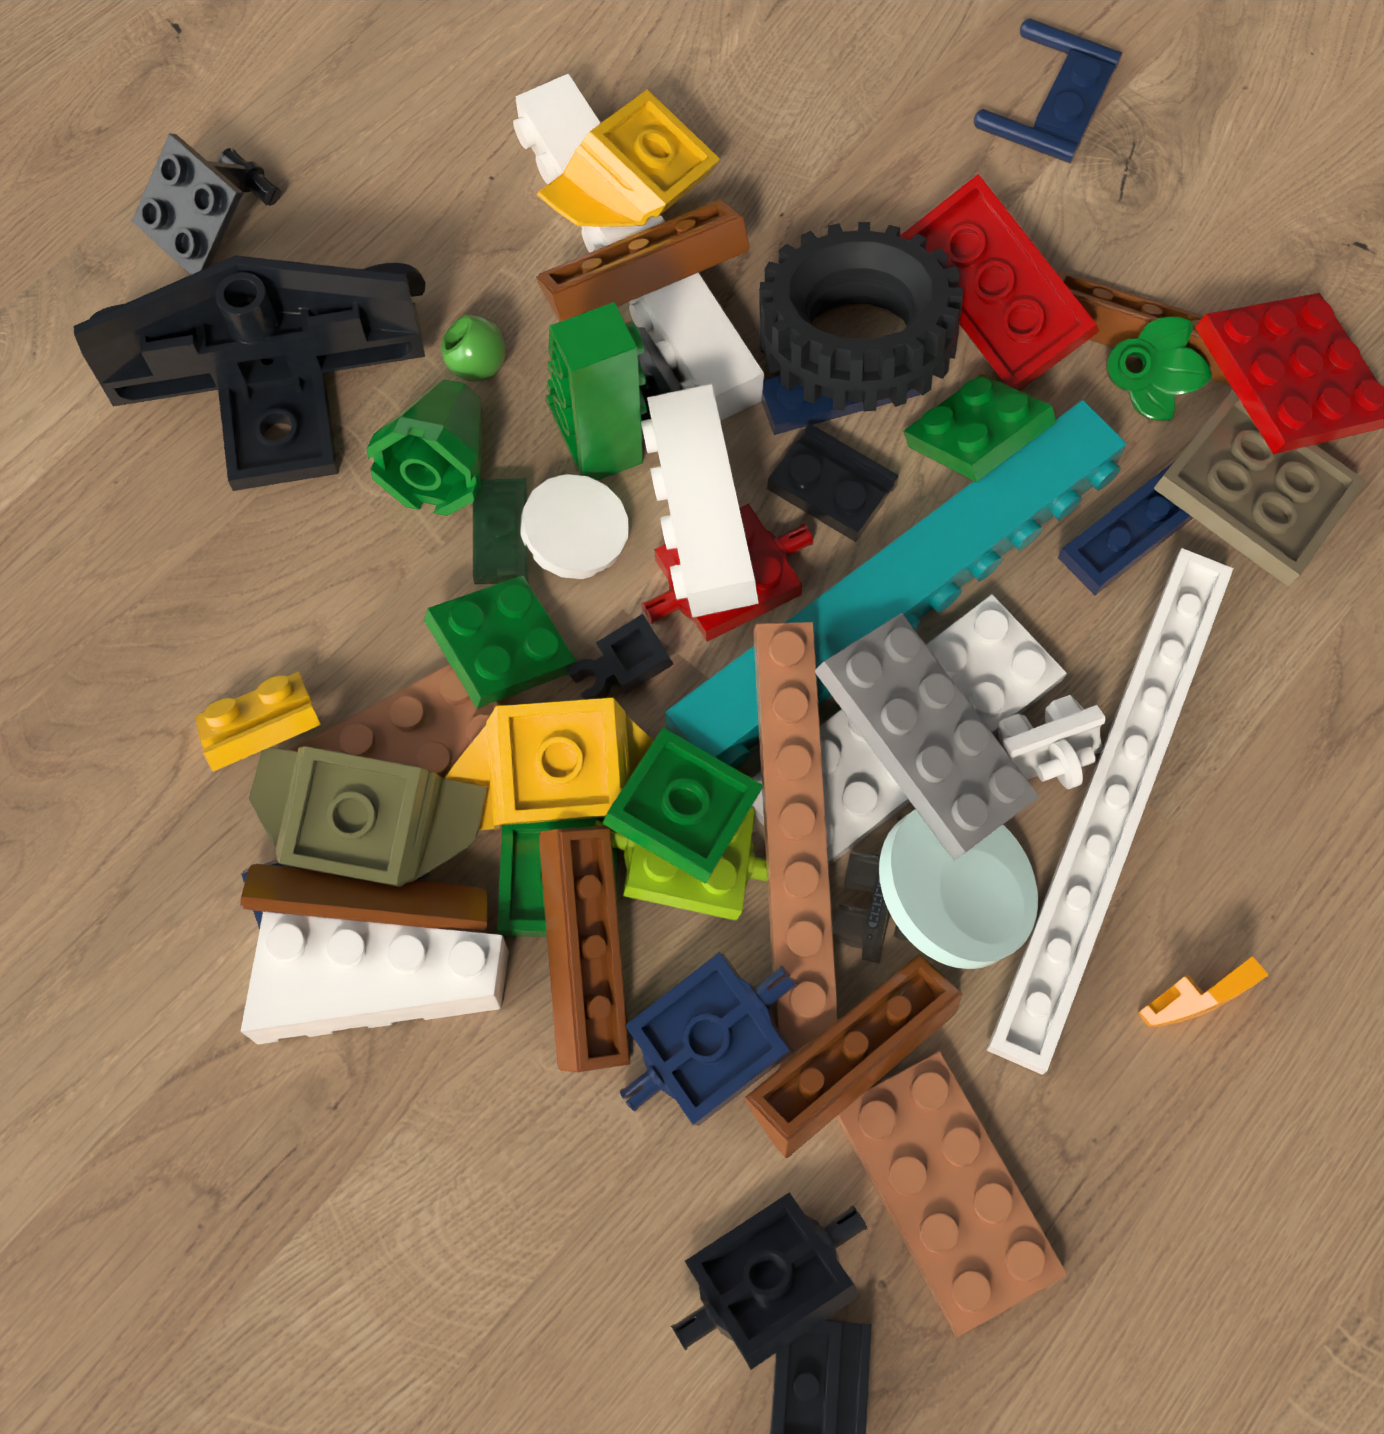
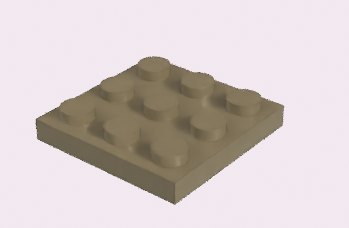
M1232 390L1153 489L1287 587H1290L1304 571L1366 480L1317 445L1273 455L1236 393Z

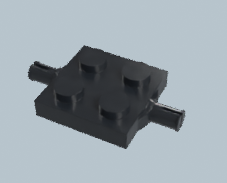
M789 1192L685 1260L691 1274L699 1285L700 1299L703 1306L675 1325H671L684 1350H687L689 1346L718 1328L721 1334L734 1342L750 1370H752L860 1297L853 1281L841 1266L836 1249L863 1230L868 1229L853 1205L850 1206L848 1210L824 1226H821L818 1221L802 1211Z

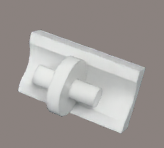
M1071 695L1054 700L1046 707L1045 721L1047 724L1033 728L1026 716L1020 714L1005 718L999 722L998 741L1027 780L1038 776L1044 782L1057 777L1066 789L1077 787L1083 781L1081 767L1094 763L1095 754L1102 751L1100 727L1102 724H1105V715L1098 705L1084 709Z

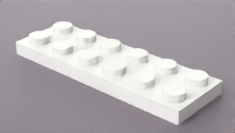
M993 594L926 644L993 735L998 733V724L1001 720L1016 714L1021 715L1060 684L1067 674ZM840 710L819 727L828 867L910 803V800L843 710ZM760 772L752 779L762 784ZM761 790L751 808L755 809V817L764 826Z

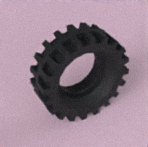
M858 222L857 231L843 232L840 223L828 225V235L817 238L812 231L802 234L801 247L795 249L785 244L779 249V264L769 261L764 269L765 282H760L761 352H766V367L770 373L781 370V385L788 391L800 385L804 388L805 401L815 404L820 396L833 399V409L845 411L847 402H863L864 412L876 411L877 401L888 398L897 407L906 404L907 391L911 389L916 390L923 396L932 388L933 375L943 379L949 372L950 358L955 359L963 298V288H958L960 274L957 268H946L947 254L941 248L930 253L926 251L927 238L916 234L910 240L901 238L900 227L889 225L885 233L870 231V222ZM846 304H870L888 309L903 319L907 327L900 332L876 339L843 338L818 330L812 325V321L828 309Z

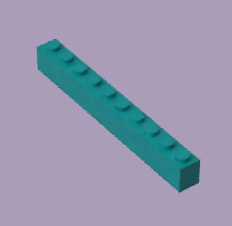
M1083 400L1056 419L1054 425L978 482L973 481L785 623L813 622L816 669L825 660L901 613L916 631L921 624L920 618L933 608L938 613L948 608L960 596L962 592L961 587L975 577L977 581H982L991 575L1003 560L1001 556L1013 547L1021 551L1029 546L1042 532L1043 528L1041 526L1052 517L1060 521L1068 516L1082 500L1081 495L1092 487L1097 491L1106 487L1121 470L1118 462L1127 443ZM754 646L665 712L667 730L735 769H738L749 758V749L759 742ZM816 674L818 706H820L831 696V693Z

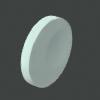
M916 809L894 825L887 835L879 862L882 894L893 920L907 939L920 951L948 966L962 969H977L990 966L1013 954L1026 942L1037 917V884L1026 853L1014 835L1004 825L1000 826L955 860L952 859Z

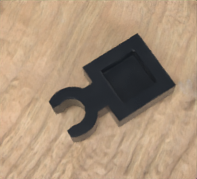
M641 614L596 642L603 656L596 660H579L572 664L567 672L575 683L582 681L587 676H595L594 685L582 692L581 695L584 700L607 698L611 686L618 681L625 692L629 693L668 669L674 663L645 616Z

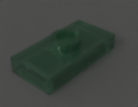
M526 478L481 480L480 490L473 502V580L475 585L498 584L522 575L529 583L527 543L526 546L524 545L520 535L521 514L528 500Z

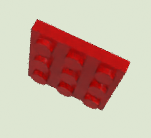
M1320 292L1207 313L1195 326L1198 334L1273 455L1384 428V387L1378 383L1361 357L1360 350L1350 340L1335 317L1332 307L1324 300Z

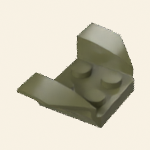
M304 746L302 748L299 747L298 752L269 747L261 751L249 800L276 848L275 852L279 864L401 887L407 882L412 883L476 842L488 787L442 779L437 773L420 767Z

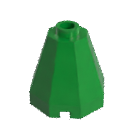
M445 379L428 389L373 434L366 448L368 459L374 458V463L370 468L372 480L403 506L420 510L423 503L436 505L433 513L448 516L474 502L481 487L483 419L481 398L465 383Z

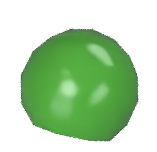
M465 315L456 320L444 334L441 344L444 364L453 375L469 382L483 381L494 376L503 366L507 352L503 332L494 321L480 315Z

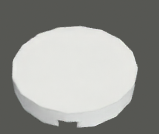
M565 474L549 478L532 490L521 514L520 535L524 545L526 546L527 543L529 550L534 554L533 559L543 569L564 578L585 579L595 576L597 572L603 571L607 567L610 568L617 562L628 539V516L621 500L607 485L588 476Z

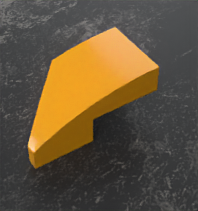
M1253 956L1227 974L1206 992H1203L1187 974L1138 1012V1014L1149 1027H1159L1190 1020L1232 1001L1269 974Z

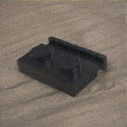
M809 423L804 435L799 441L794 443L768 478L767 490L854 542H857L884 504L886 497L897 486L899 475Z
M824 1320L775 1353L769 1434H866L872 1324Z

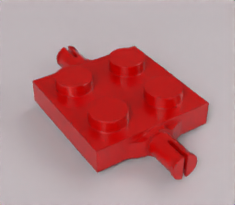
M748 503L739 509L759 604L692 617L688 598L677 600L670 566L681 564L678 548L667 550L666 544L654 549L656 562L668 579L669 591L646 602H642V609L651 624L680 610L682 614L694 621L702 636L708 642L802 595V583L789 565L787 556L813 545L814 541L810 530H807L805 524H801L799 527L776 537L763 526Z

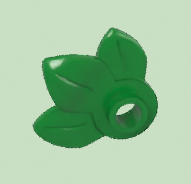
M1165 317L1151 321L1141 331L1138 338L1127 339L1118 343L1108 355L1106 371L1110 381L1117 388L1129 393L1134 409L1147 419L1171 421L1175 412L1174 396L1195 392L1212 379V371L1204 358L1194 350L1185 348L1193 329V323L1188 319ZM1133 355L1141 359L1143 367L1140 373H1132L1126 368L1125 361L1128 356Z

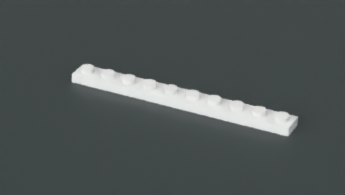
M1181 548L1172 566L987 1047V1051L1041 1075L1047 1072L1234 569Z

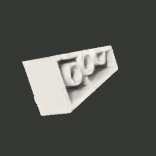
M712 384L647 397L651 419L641 421L647 452H658L661 466L650 469L657 501L668 499L671 515L662 516L660 520L667 550L678 548L681 564L670 566L677 600L688 598L692 617L759 604L755 578Z
M263 912L240 1032L258 1045L279 1042V1039L303 1035L308 1037L333 1034V1031L364 1026L375 1028L389 1026L393 1022L423 1018L424 1020L498 1010L502 1007L509 950L503 936L498 934Z

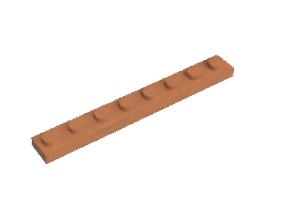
M813 622L756 624L753 629L762 785H764L762 796L772 973L783 965L790 973V977L798 985L774 1002L775 1025L794 1050L793 1054L777 1065L778 1069L838 1021L816 673L814 672L816 664Z

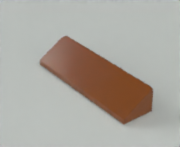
M719 199L544 271L536 276L559 322L615 302L616 306H620L746 253L749 250V241L744 219L740 213L725 201Z
M1057 271L1058 276L1099 328L1100 332L1089 340L1114 348L1124 340L1138 338L1141 331L1151 321L1165 317H1182L1193 323L1192 333L1185 348L1194 350L1204 358L1212 371V380L1230 385L1195 329V326L1204 316L1065 271Z
M595 826L542 831L539 833L558 1069L560 1071L584 1072L630 1065L628 1029L625 1026L627 1024L611 828Z
M253 864L249 867L240 901V906H243V909L304 916L477 933L486 931L487 892L481 887L425 881L407 882L398 887L302 868Z
M919 953L745 1096V1103L777 1150L785 1158L790 1157L948 1022L958 1011L962 992Z

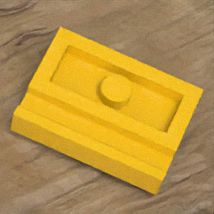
M299 671L289 676L279 675L271 677L262 682L256 690L235 699L224 698L215 701L203 713L194 716L200 742L204 748L202 750L213 772L321 725L309 691Z

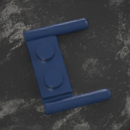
M1029 18L1024 20L1020 26L1021 37L1068 54L1036 118L1034 127L985 109H981L975 114L974 126L982 131L1071 164L1106 92L1113 73L1118 67L1123 52Z

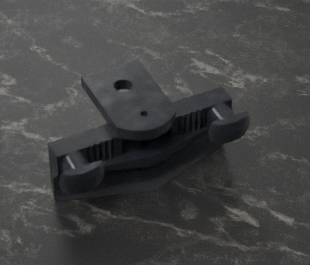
M235 255L130 302L110 306L96 312L90 319L73 326L74 336L83 357L113 407L218 390L227 478L232 490L237 491L338 474L325 373L425 357L421 325L416 305L412 302L411 297L423 295L426 282L418 269L404 263H383L365 269H354ZM283 423L291 426L289 434L280 440L265 438L267 430L275 424Z

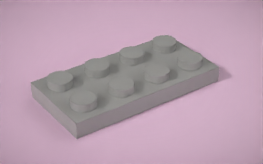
M902 613L825 660L814 671L953 860L969 851L1039 797Z

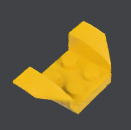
M646 89L593 128L575 150L564 172L542 188L537 195L576 226H644L651 216L659 217L709 176L721 159Z
M614 698L496 706L486 721L485 727L459 757L445 776V779L488 787L478 831L501 829V825L602 818L606 816L608 810L654 740L626 715L623 708Z

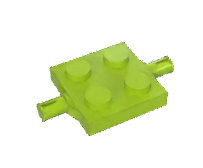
M751 808L706 884L611 829L612 848L624 850L627 873L623 896L737 921L743 911L745 887L749 879L767 882L766 858L755 856L752 843L755 809ZM596 819L593 827L606 825L603 824V821Z

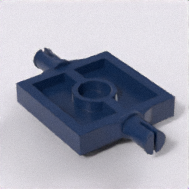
M719 952L625 1025L642 1050L647 1071L627 1087L620 1090L622 1098L629 1099L625 1103L633 1111H637L641 1105L662 1090L677 1101L692 1125L699 1126L793 1054L794 1050L776 1027L772 1011L769 1008L770 1005L788 991L798 986L795 980L790 977L791 975L786 968L781 965L779 969L754 987L743 980L726 955Z

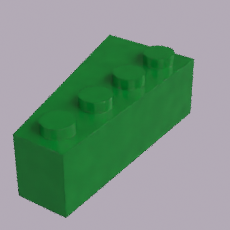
M615 302L550 325L548 352L551 361L547 364V370L551 379L547 380L546 387L549 394L546 395V403L579 474L598 481L643 464L642 442L645 439L641 421H643L641 415L647 413V409L639 386L645 384V376L638 355L644 354V346L636 324L632 320L625 323Z

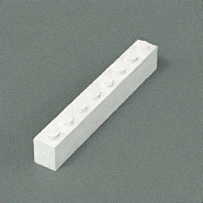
M569 74L515 96L518 119L513 121L516 135L525 149L531 147L536 154L537 167L546 184H549L564 172L575 150L587 134L600 124V121ZM660 215L659 217L651 216L644 226H581L582 237L590 253L665 221ZM699 273L629 301V310L633 322L637 327H643L649 333L671 371H673L680 382L679 384L683 390L712 384L720 421L761 402L764 372Z

